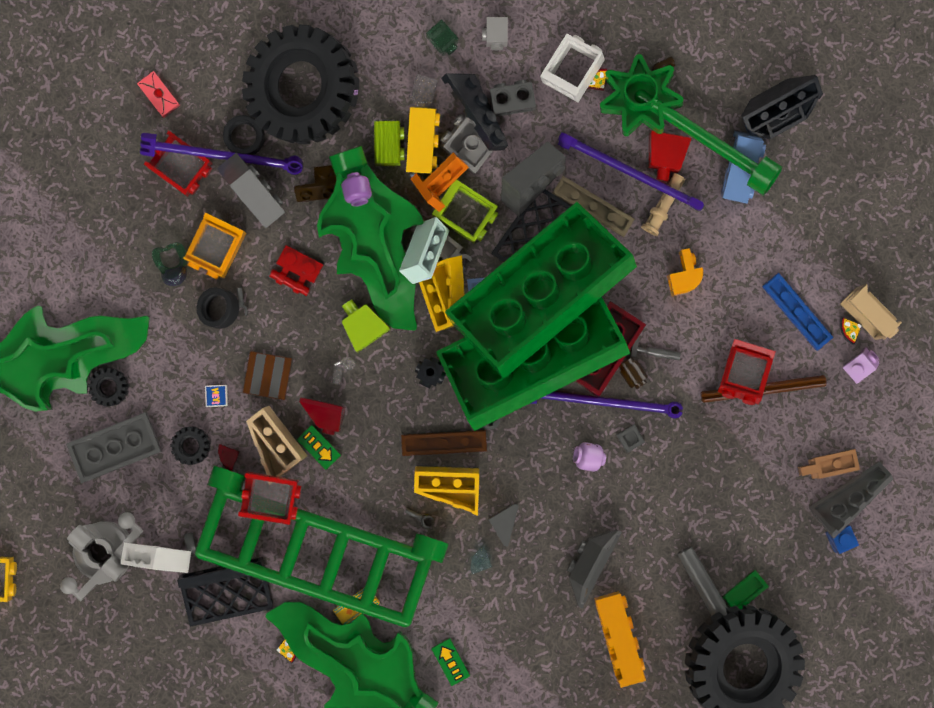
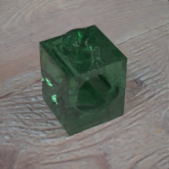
M442 19L426 32V38L442 56L446 53L450 55L458 48V37Z

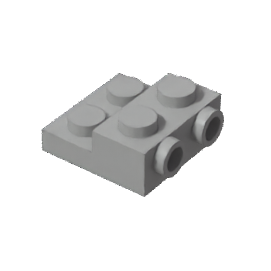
M460 114L453 122L455 125L451 132L446 131L441 137L440 141H442L440 147L449 155L454 152L468 165V169L471 172L476 173L492 151L487 149L474 129L476 126L474 121L467 118L465 114Z

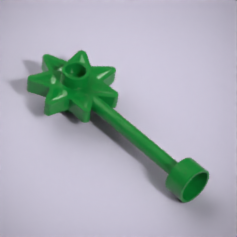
M637 54L634 57L629 73L614 70L606 71V81L613 90V93L600 103V111L604 114L622 115V134L624 136H629L642 123L657 134H662L664 132V120H666L750 174L751 177L747 182V186L762 196L768 192L778 178L783 167L772 159L765 156L758 164L674 110L683 106L684 99L681 95L668 88L674 75L673 66L668 65L650 71L643 56Z

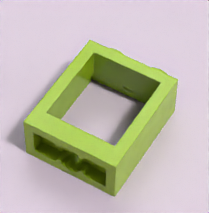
M456 180L441 199L445 207L440 212L435 209L432 217H437L444 225L475 244L477 240L481 242L487 233L485 227L488 223L493 224L499 213L496 212L498 206ZM459 191L489 210L474 235L443 216Z

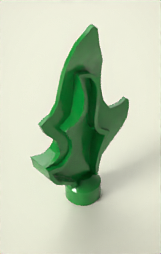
M362 146L329 156L334 173L336 174V184L332 195L320 212L317 223L318 236L320 238L326 234H333L339 237L342 251L337 262V274L352 273L362 278L367 286L374 309L381 320L395 329L415 331L417 329L414 315L416 283L412 284L399 271L406 255L401 241L403 230L414 225H423L424 220L414 205L390 190L377 178L367 165ZM358 172L369 179L372 196L368 199L367 204L352 206L345 201L341 184L347 179L348 174Z
M38 305L26 312L7 337L0 342V393L6 395L23 408L35 412L53 410L50 404V395L53 390L66 388L77 394H88L87 378L91 370L98 365L123 359L136 353L147 340L150 318L148 316L129 319L94 316L62 328H54L47 325L43 316V307Z
M284 602L266 613V619L280 630L293 654L306 665L331 679L336 689L331 699L324 704V708L437 707L439 702L425 692L423 693L418 686L415 677L413 649L409 639L400 631L392 641L383 643L373 635L370 622L363 613L352 623L339 625L330 621L313 607L302 602Z

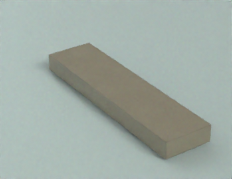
M562 176L552 193L570 206L578 202L600 224L623 238L635 220Z

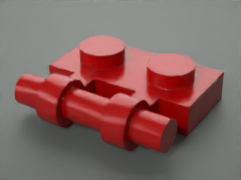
M286 245L276 263L283 267L282 271L279 273L273 269L269 277L275 279L279 285L284 284L292 288L293 292L297 294L301 293L308 296L311 289L304 286L306 280L314 284L324 265ZM290 271L300 276L297 282L287 277Z

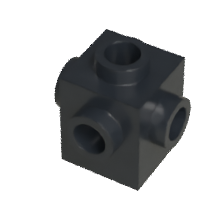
M430 357L429 360L425 358L423 362L419 361L415 369V373H417L416 378L420 379L419 384L429 389L432 385L436 387L438 383L442 384L446 376L440 360L434 357ZM432 368L434 375L427 376V369Z

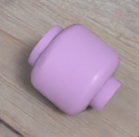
M583 442L576 446L573 453V462L581 470L595 472L605 464L606 454L603 453L600 445Z

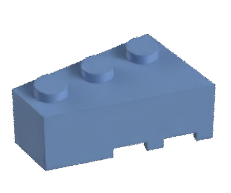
M734 130L733 137H735L733 148L758 163L759 158H763L766 145L763 144L764 141L761 137ZM729 162L728 168H726L721 196L724 199L748 204L749 198H753L755 191L747 186L751 175Z

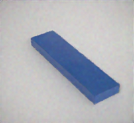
M777 273L762 286L816 351L833 338L780 273Z

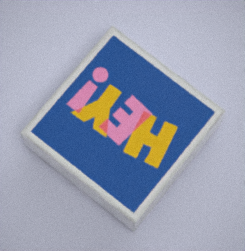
M227 385L205 386L206 407L228 406Z

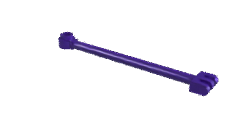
M561 132L558 138V145L567 150L570 147L577 149L687 204L697 211H701L704 207L702 201L690 197Z
M141 134L140 154L154 157L155 150L227 160L235 154L234 152L157 142V134ZM237 153L245 163L279 167L293 175L301 173L303 168L302 159L296 155L283 160Z
M552 392L541 398L666 413L670 418H679L682 415L680 411L677 414H673L671 412L673 406L678 407V410H683L682 405L678 402H670L668 405L563 392Z

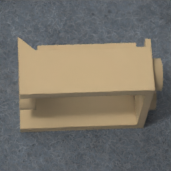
M867 284L856 287L840 303L875 340H884L887 337L890 339L899 331L897 327L902 322H896L897 319L871 292H868Z

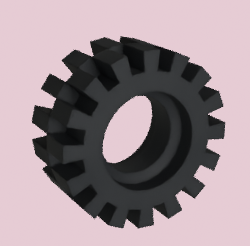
M100 369L89 379L91 382L90 384L88 383V387H90L88 393L92 395L91 399L99 405H118L126 399L125 396L129 393L128 379L117 369ZM107 379H112L117 386L115 393L110 396L105 395L101 390L103 381Z
M184 427L172 437L171 440L173 441L170 444V447H172L171 453L172 455L174 454L175 459L179 460L181 464L195 465L208 457V453L211 450V441H209V436L205 434L204 430L198 427ZM189 437L195 438L199 444V448L194 454H188L183 449V443Z

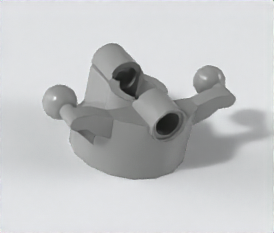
M129 512L122 513L118 518V524L101 521L84 526L78 525L69 534L67 540L73 546L72 554L75 565L90 580L79 590L75 579L71 577L64 578L60 583V589L63 593L73 594L81 602L97 584L100 585L111 581L116 582L129 568L128 565L120 564L124 543L134 544L143 533V530L135 524L133 514ZM126 529H131L132 532L129 534ZM94 541H96V544L103 545L107 554H111V557L105 564L104 562L94 560L90 549Z

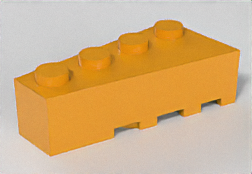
M618 591L594 598L619 686L622 688L646 681L643 672L645 670L642 657L639 658L637 652L640 649L639 644L631 629H634L631 616L627 617L625 611L628 608L625 595L621 596Z

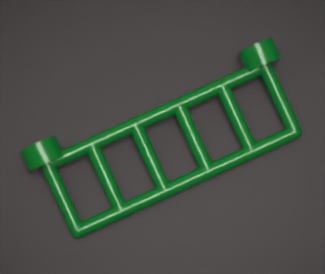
M213 466L207 485L215 487L217 490L195 550V556L198 559L402 627H409L411 625L431 562L433 560L443 563L448 543L416 533L413 545L410 546L298 508L297 517L294 520L296 523L278 572L251 562L264 520H251L238 558L210 549L227 498L242 503V487L246 479L244 475ZM257 494L253 495L252 507H255V511L285 516L287 504ZM308 525L337 535L320 585L291 576ZM349 539L377 548L361 599L332 590ZM389 553L418 562L402 612L373 603Z

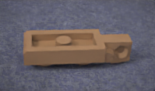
M856 449L814 457L808 460L809 465L797 467L799 476L811 474L812 479H821L860 470Z

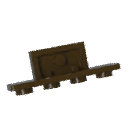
M332 165L314 167V184L294 186L297 202L328 200L336 184V174Z

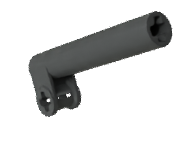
M690 546L680 551L677 555L710 615L712 616L717 612L722 613L724 616L727 615L726 608L728 607L693 547Z

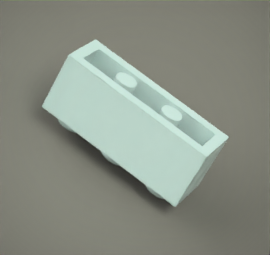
M437 217L424 221L423 225L416 226L399 271L412 284L432 278L449 229Z

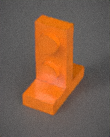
M453 152L425 180L417 173L411 180L426 202L440 212L445 205L439 196L469 167Z

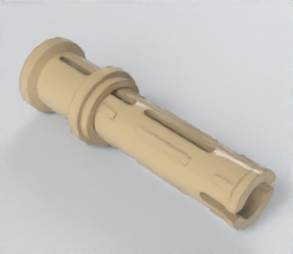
M674 173L668 186L679 191L686 179ZM663 193L656 207L651 208V214L646 223L642 224L641 228L654 236H658V230L663 221L667 220V212L675 198Z

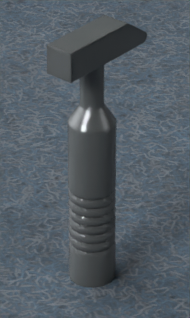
M638 337L632 346L630 355L631 357H636L637 351H640L650 356L679 361L681 352L653 347H638Z

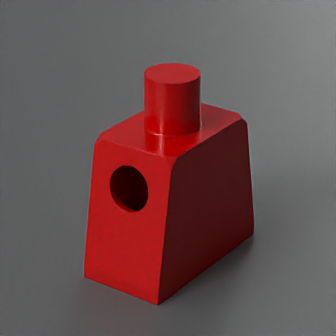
M655 131L650 132L649 168L658 170L656 180L668 183L670 172L678 173L680 171L691 142L690 137L668 133L657 134Z

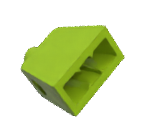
M351 299L342 306L348 317L341 322L357 353L390 331V328L366 304L358 308Z

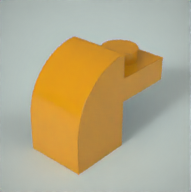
M690 248L679 251L683 272L667 276L671 297L694 290L702 280L703 267L694 269L696 257L694 253H691Z

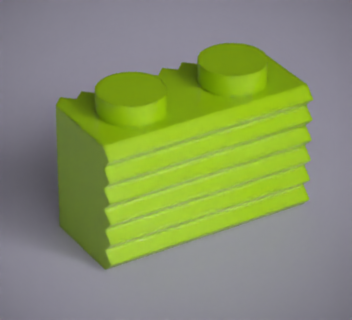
M374 121L375 166H401V160H405V148H401L400 141L404 140L405 133L404 127H400V121Z

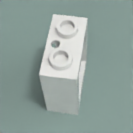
M566 34L540 77L547 86L579 102L605 59L602 50L596 45L592 44L589 46L584 43L585 41L577 35L572 37ZM570 48L594 60L578 87L554 75Z
M124 543L120 564L153 570L188 573L191 551Z

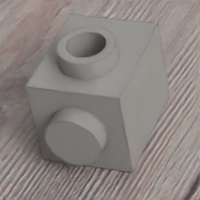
M487 17L486 28H482V41H486V47H491V50H503V47H507L508 17Z

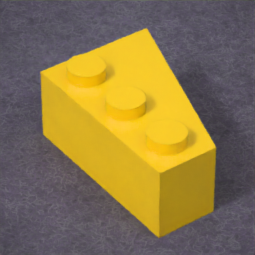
M410 107L406 172L432 174V169H437V156H434V148H438L439 135H435L436 126L440 124V113H437V108Z

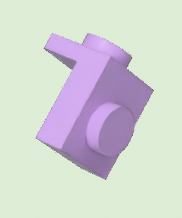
M865 347L859 355L844 365L843 369L857 384L877 369L879 358L872 350L869 351Z

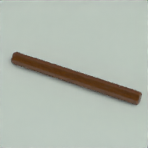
M821 375L766 383L763 395L825 387L827 385L826 377ZM760 384L746 385L745 387L759 390ZM718 389L701 392V401L703 403L729 399L722 396Z

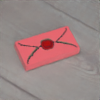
M154 71L137 83L163 118L180 106Z

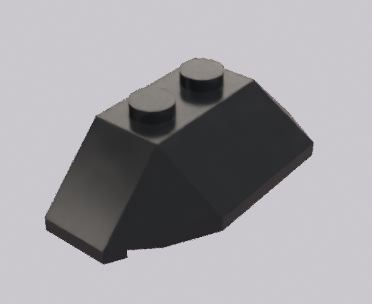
M811 75L789 78L750 99L741 115L747 133L752 136L772 139L805 121L816 106L818 99L823 95L818 77Z

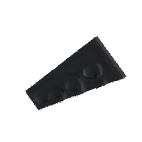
M446 73L442 76L441 79L444 84L449 83L453 89L451 94L454 99H459L465 107L463 112L466 117L476 124L474 129L489 151L506 149L508 143L496 120V116L476 75Z

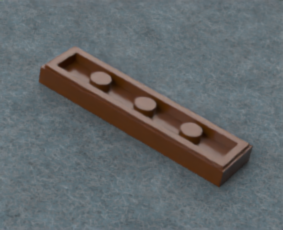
M486 430L401 435L402 456L487 451Z

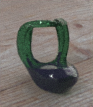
M179 242L171 243L165 248L157 247L152 250L154 264L161 271L162 280L168 286L180 285L187 276V260L183 259L186 251ZM175 248L179 255L180 263L175 267L168 268L162 264L160 252Z

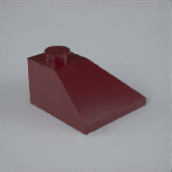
M300 398L299 402L316 426L323 429L322 433L334 435L335 431L340 432L346 407Z

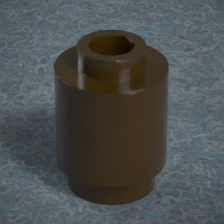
M631 357L619 366L620 374L630 388L635 386L636 389H639L647 383L645 379L648 375L637 360L635 361Z

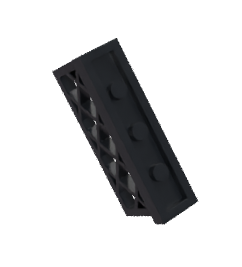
M545 189L542 193L548 197L549 204L537 206L535 199L519 217H516L491 254L504 263L511 256L503 257L498 254L502 246L511 245L512 254H514V244L528 243V241L534 238H527L526 227L538 225L540 233V224L553 222L556 219L554 218L552 207L563 206L568 209L571 206ZM550 208L552 218L539 220L538 210ZM535 211L537 221L525 223L524 215L526 212ZM523 228L525 238L513 241L512 232L514 229Z
M263 557L251 559L252 563L265 566ZM222 566L181 574L177 579L178 586L181 588L190 627L273 609L268 582L262 580L260 586L257 587L248 581L251 576ZM231 579H238L243 582L238 592L227 586ZM216 583L222 587L217 596L206 590L210 584ZM245 585L256 590L251 600L240 594ZM196 588L201 591L196 601L188 596L187 589ZM224 589L235 595L230 604L219 598ZM258 592L266 597L267 605L259 606L253 602ZM203 594L214 599L209 609L198 603ZM237 597L248 603L244 610H237L232 606ZM216 602L227 607L224 614L217 615L211 611ZM195 606L206 612L202 619H193L192 611Z

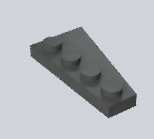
M878 462L811 505L809 510L834 539L893 480L892 474Z

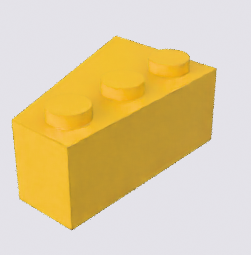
M462 255L437 262L432 278L419 282L436 332L455 327L450 322L445 311L465 295Z
M416 466L414 493L439 502L442 501L478 516L479 468Z

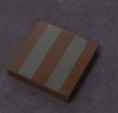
M250 351L243 393L285 400L292 358Z

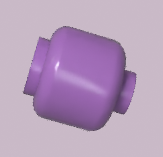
M358 172L348 174L347 179L341 184L344 199L352 206L367 204L368 199L372 196L369 179Z

